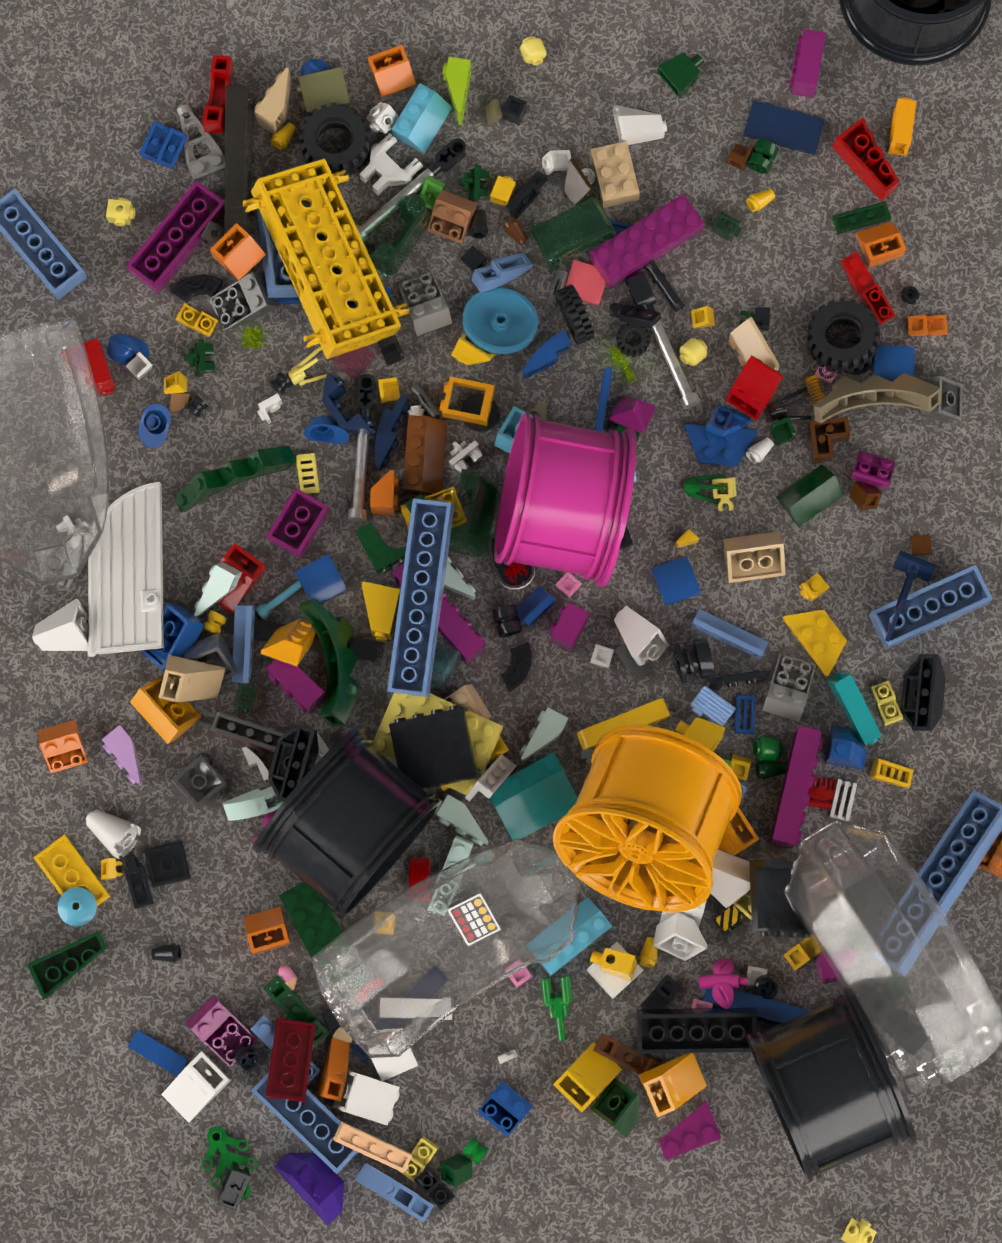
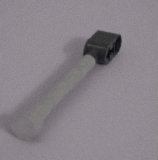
M459 138L453 139L436 154L435 162L364 223L360 226L355 224L362 241L365 242L370 231L424 186L428 176L434 178L438 173L447 172L466 156L465 142ZM455 147H461L463 149L461 152L453 151Z
M641 271L626 277L625 283L630 288L629 292L636 307L656 312L653 304H656L655 296L644 272ZM659 320L651 329L682 396L679 401L683 409H689L701 401L697 392H692Z
M363 374L359 377L357 390L359 414L369 418L371 417V411L375 407L376 395L375 379L370 374ZM365 381L372 382L369 388L362 386ZM365 395H368L367 397L369 402L366 406H364L363 403L365 402ZM358 434L353 508L348 510V520L367 521L368 511L364 509L369 434Z

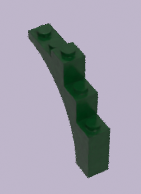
M290 445L259 449L247 458L230 460L218 469L199 472L190 479V484L174 495L180 512H186L221 491L260 476L285 471L297 462Z
M317 600L302 601L298 608L314 627L326 659L327 690L324 705L319 716L332 727L345 725L362 689L356 680L350 677L358 657L350 648L346 647L354 627L342 616L334 618Z

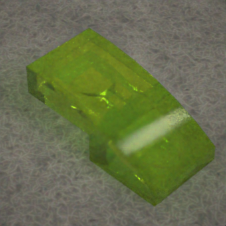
M610 346L609 353L614 369L622 367L627 384L635 382V375L626 358L617 348Z

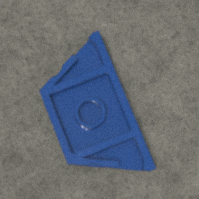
M684 425L699 464L732 467L738 466L758 431L740 429L721 437L705 430L706 426Z

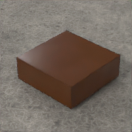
M930 534L910 537L913 556L932 554Z

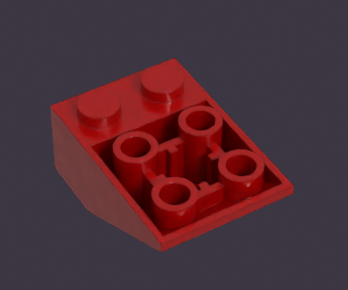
M751 355L725 401L757 421L769 405L783 375Z
M236 543L232 545L220 561V563L224 562L242 572L236 588L217 602L218 605L230 614L234 613L235 605L241 604L267 570L263 563Z

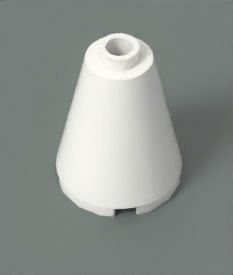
M100 810L91 811L86 817L87 827L117 859H120V855L125 857L136 845L137 840H135L137 834L140 836L141 828L137 824Z

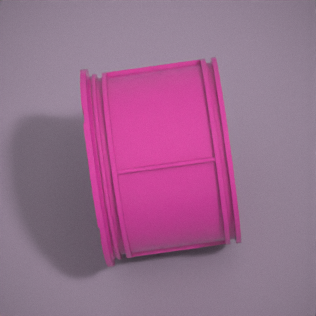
M523 413L511 446L502 487L495 534V562L499 564L504 562L505 565H510L514 562L581 575L582 579L595 581L597 587L604 588L613 573L619 555L631 503L636 467L637 440L635 430L633 428H626L623 432H617L611 429L607 433L540 420L538 415L533 414L530 417L529 413Z

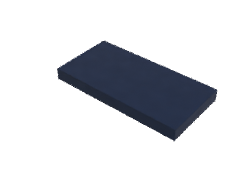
M753 100L743 136L756 140L764 139L775 145L815 156L825 119Z

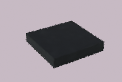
M183 841L145 849L153 888L191 879Z

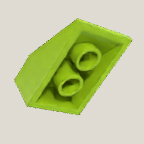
M448 57V63L444 62L443 81H446L447 91L458 125H462L471 78V60Z

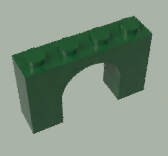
M420 494L414 498L426 500L423 494ZM413 499L405 503L410 514ZM370 522L355 531L376 572L385 574L393 569V565L404 563L406 546L402 548L387 546L374 523Z

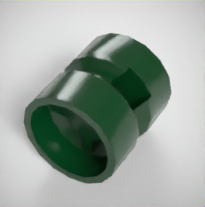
M758 139L753 148L754 153L750 154L746 163L747 166L758 173L768 174L773 164L771 160L776 158L779 148L770 141Z

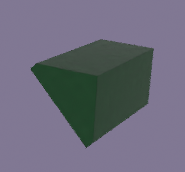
M821 464L779 494L776 499L799 528L841 498L844 492L836 476Z

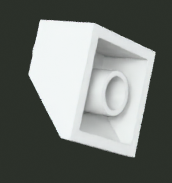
M676 913L656 926L653 946L686 961L707 949V943L696 922L685 914Z
M403 1029L367 1045L368 1052L381 1081H385L418 1066Z

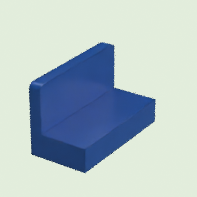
M538 587L516 608L518 612L517 618L527 628L531 627L556 603V598L552 594L549 595L542 587Z

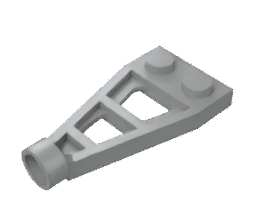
M190 104L180 106L177 109V113L181 120L182 133L188 135V129L195 126L201 133V137L190 140L188 135L184 144L186 163L193 181H198L228 169L221 149L209 133L204 131L203 125L194 115ZM205 143L211 153L196 159L193 151L194 146Z

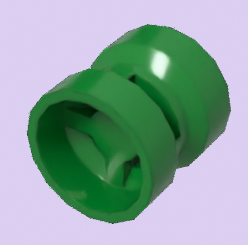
M473 1137L462 1153L466 1156L471 1155L472 1161L478 1164L489 1148L485 1145H479V1141Z

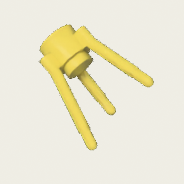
M318 347L287 372L294 386L299 383L301 387L306 383L326 378L327 374L304 380L307 377L304 370L318 362V359L307 362L322 350L321 347Z

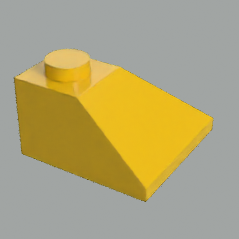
M466 333L459 338L451 354L459 362L466 365L488 362L496 355V353L485 351L476 346Z

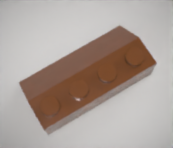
M408 415L403 482L404 494L432 495L442 491L447 422L428 416Z

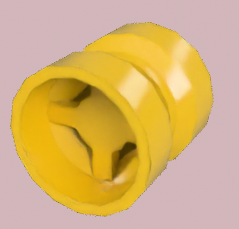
M210 610L208 620L204 622L205 626L203 629L212 634L220 633L221 626L225 624L227 618Z

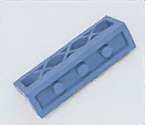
M235 605L233 661L237 674L232 676V682L252 683L255 606Z
M699 609L691 625L692 628L758 660L761 659L769 643Z

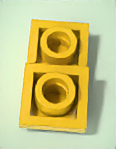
M186 303L183 304L175 319L177 322L207 337H210L218 322L217 319L203 311L200 312Z

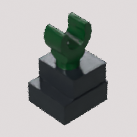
M755 307V315L747 311H740L741 316L744 315L747 319L752 317L757 326H762V330H769L770 307ZM740 320L739 324L741 325L746 320Z

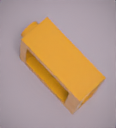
M898 98L892 118L889 154L906 156L910 148L917 102L911 98Z
M450 376L449 382H445L443 393H446L445 400H441L439 411H442L443 417L487 426L495 393V385ZM454 385L485 391L480 415L449 409Z

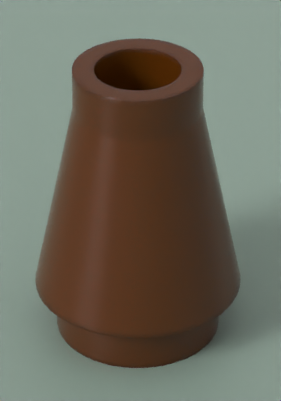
M515 217L503 225L504 231L520 246L529 240L520 221L516 220Z

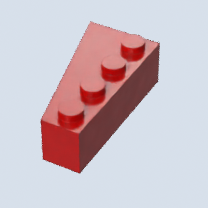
M863 117L835 139L832 149L882 201L895 191L900 181L890 163L884 158L881 147H878L874 140V135L871 130L869 131L866 125L867 122Z

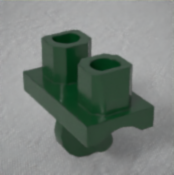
M476 164L475 168L470 169V173H464V178L459 179L458 184L464 186V192H468V200L475 202L476 200H485L488 197V188L480 187V182H488L489 171L481 169V165Z
M198 339V343L194 344V348H189V354L184 355V361L189 362L191 368L196 366V377H202L204 374L215 371V362L205 361V355L212 356L214 354V344L204 343V339Z

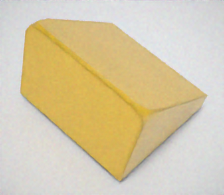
M704 306L691 310L693 328L715 326L713 308Z
M180 371L164 378L165 394L187 392V378Z
M689 529L676 541L675 547L680 548L698 543L699 538Z
M733 754L730 768L738 779L746 781L751 758Z

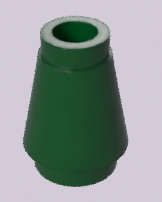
M761 761L756 763V775L763 780L785 774L786 772L784 762Z

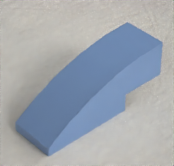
M524 252L494 259L490 266L474 270L472 282L480 293L486 292L514 280L531 269L533 264Z

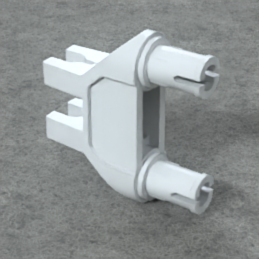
M390 133L378 144L374 143L371 146L370 164L359 174L361 176L360 179L365 184L375 174L380 177L372 186L373 192L377 196L388 186L408 185L412 182V176L423 168L421 162L414 158L406 168L401 169L386 154V151L397 143L396 138L392 137Z

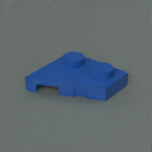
M717 404L705 430L724 437L748 426L751 418Z

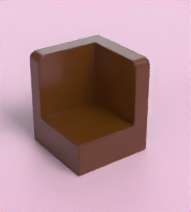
M735 144L728 156L727 164L744 171L754 146L750 145L749 148Z
M855 481L849 497L861 510L874 509L878 506L882 492L875 486Z

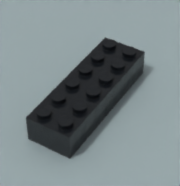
M755 1007L729 1009H636L638 1054L751 1052L746 1034L750 1033L751 1036H754V1031L757 1030V1012Z

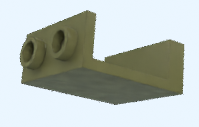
M342 67L298 77L299 83H296L298 94L303 96V101H300L302 112L306 111L307 115L311 116L312 110L315 108L320 110L321 105L324 104L328 107L331 106V103H337V106H341L343 103L351 107Z

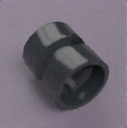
M515 604L502 606L492 611L494 621L499 623L496 627L499 638L516 635L523 631L520 620L516 619L518 612Z

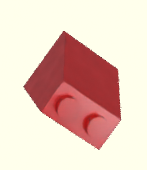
M98 338L62 350L67 362L98 395L107 396L112 394L113 390H116L104 349Z

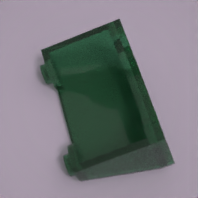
M416 193L401 197L396 204L401 209L399 219L406 224L392 244H380L376 251L367 250L375 269L385 276L395 275L428 227L429 216L426 203Z
M592 196L583 199L582 203L544 222L539 221L533 224L530 230L550 273L559 269L558 264L561 263L560 261L564 264L566 259L598 243L601 245L603 240H610L616 236V231L597 197L593 198Z
M462 469L460 476L461 488L468 492L471 504L466 527L455 526L451 529L448 552L471 557H482L486 554L498 500V488L476 472Z

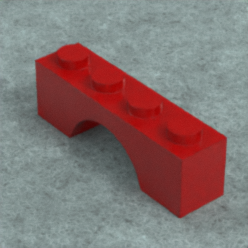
M213 55L210 94L208 103L204 108L202 121L204 131L208 133L223 134L234 68L232 57Z

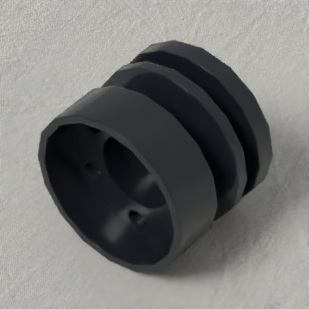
M706 637L693 640V649H689L686 642H683V651H681L678 643L673 645L674 666L682 684L687 683V674H689L691 682L695 681V672L699 673L701 679L715 676L713 659Z

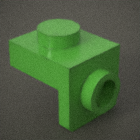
M428 176L417 199V203L433 210L436 198L442 192L445 183Z

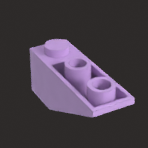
M119 725L102 739L105 743L102 747L109 755L112 753L117 758L115 763L121 770L125 768L129 774L126 776L132 784L137 783L141 786L142 780L135 743L122 726Z

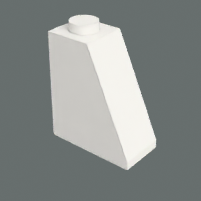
M619 105L613 106V116L619 143L627 141L628 145L664 138L667 125L665 120L662 121L661 114Z
M78 599L73 600L35 625L32 638L42 651H88V614Z
M625 606L623 610L617 613L614 621L631 656L639 666L644 665L649 659L651 661L657 660L670 646L659 628L628 606Z

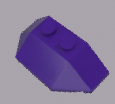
M288 1153L274 1166L276 1171L327 1226L342 1212L344 1181L315 1153Z

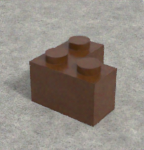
M848 417L827 419L821 424L815 421L809 422L808 433L813 464L832 462L834 458L832 443L849 440Z

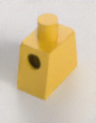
M696 717L691 725L680 721L675 731L701 743L714 752L723 738L725 727Z
M605 948L604 953L593 950L590 962L600 964L599 967L602 972L632 981L637 965L634 955ZM610 960H615L614 963L608 964Z

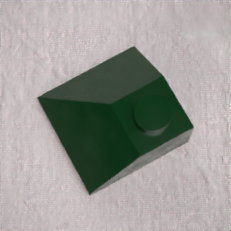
M614 1078L591 1110L627 1137L639 1121L640 1096Z

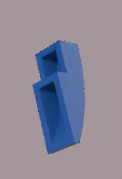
M565 330L553 336L534 353L522 371L524 379L558 363L557 355L571 348V342Z

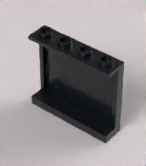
M454 705L450 706L448 711L443 712L442 709L431 711V715L424 716V713L415 714L413 719L406 720V717L394 720L395 723L389 724L397 768L423 790L481 777L480 769L476 768L465 714L468 708Z
M773 859L749 860L752 932H759L760 936H772L773 933V937L785 936L786 938H794L797 935L798 938H810L809 934H817V931L807 930L806 887L803 878L805 872L815 871L814 863Z

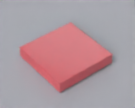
M573 260L566 286L572 284L583 302L599 306L606 282L594 265Z

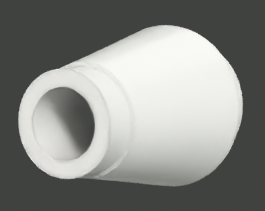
M766 437L749 447L746 456L753 464L760 463L774 444L771 439Z

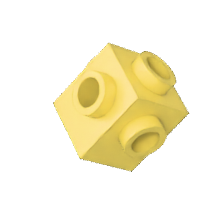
M118 198V200L108 199L106 213L108 222L121 227L131 225V220L135 218L136 212L131 201L125 198Z
M852 1218L841 1240L846 1243H872L877 1232L870 1228L872 1224L863 1219H860L858 1222Z

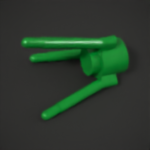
M726 474L686 478L684 493H690V497L718 504L717 500L697 492H700L701 488L725 490L726 487L701 484L700 480L726 477Z

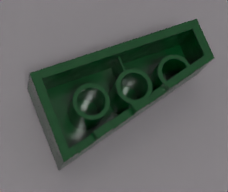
M102 930L27 964L43 1000L109 948Z

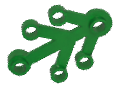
M213 1127L208 1131L207 1140L210 1146L206 1158L201 1162L202 1168L205 1170L213 1168V1158L217 1148L221 1154L215 1175L210 1179V1185L213 1188H219L222 1185L224 1170L226 1166L229 1170L232 1161L245 1165L250 1170L257 1168V1159L229 1152L225 1145L235 1146L239 1151L245 1152L249 1149V1142L247 1140L229 1137L221 1127ZM215 1133L220 1134V1139L218 1141L214 1140L213 1135ZM241 1142H245L247 1144L246 1149L243 1150L240 1148ZM206 1160H209L211 1162V1166L209 1168H206L204 1166V1162ZM250 1160L255 1161V1166L253 1168L249 1167L248 1162ZM214 1178L219 1179L220 1183L218 1186L213 1184ZM249 1184L246 1187V1193L242 1196V1199L248 1198L251 1194V1187L249 1186Z

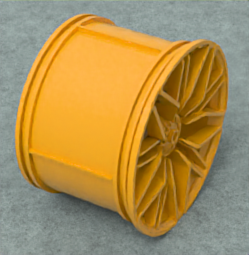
M644 725L622 726L608 731L599 739L591 759V769L575 805L559 820L555 827L553 844L556 853L563 864L578 879L599 893L623 904L649 911L670 913L688 911L700 906L708 899L713 887V860L726 827L734 818L741 802L742 789L737 776L730 766L712 750L677 732Z

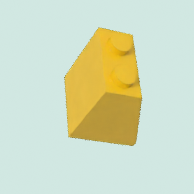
M362 581L372 635L376 637L375 640L380 642L392 641L398 614L400 589Z

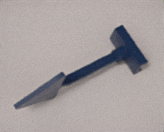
M901 550L893 568L905 572L906 579L895 606V614L887 630L885 638L887 642H889L899 615L903 610L913 580L917 577L929 582L936 566Z

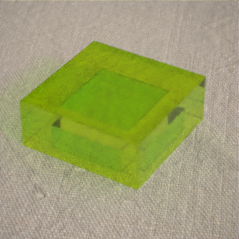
M244 328L243 348L262 349L263 329Z

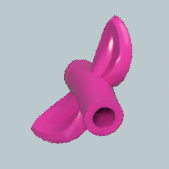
M722 958L715 962L713 965L714 974L699 976L700 989L713 988V999L724 1009H729L733 1003V988H740V985L748 984L747 977L733 974L735 967L729 958Z

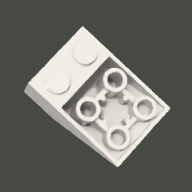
M201 1051L161 1095L189 1123L231 1079L205 1052Z

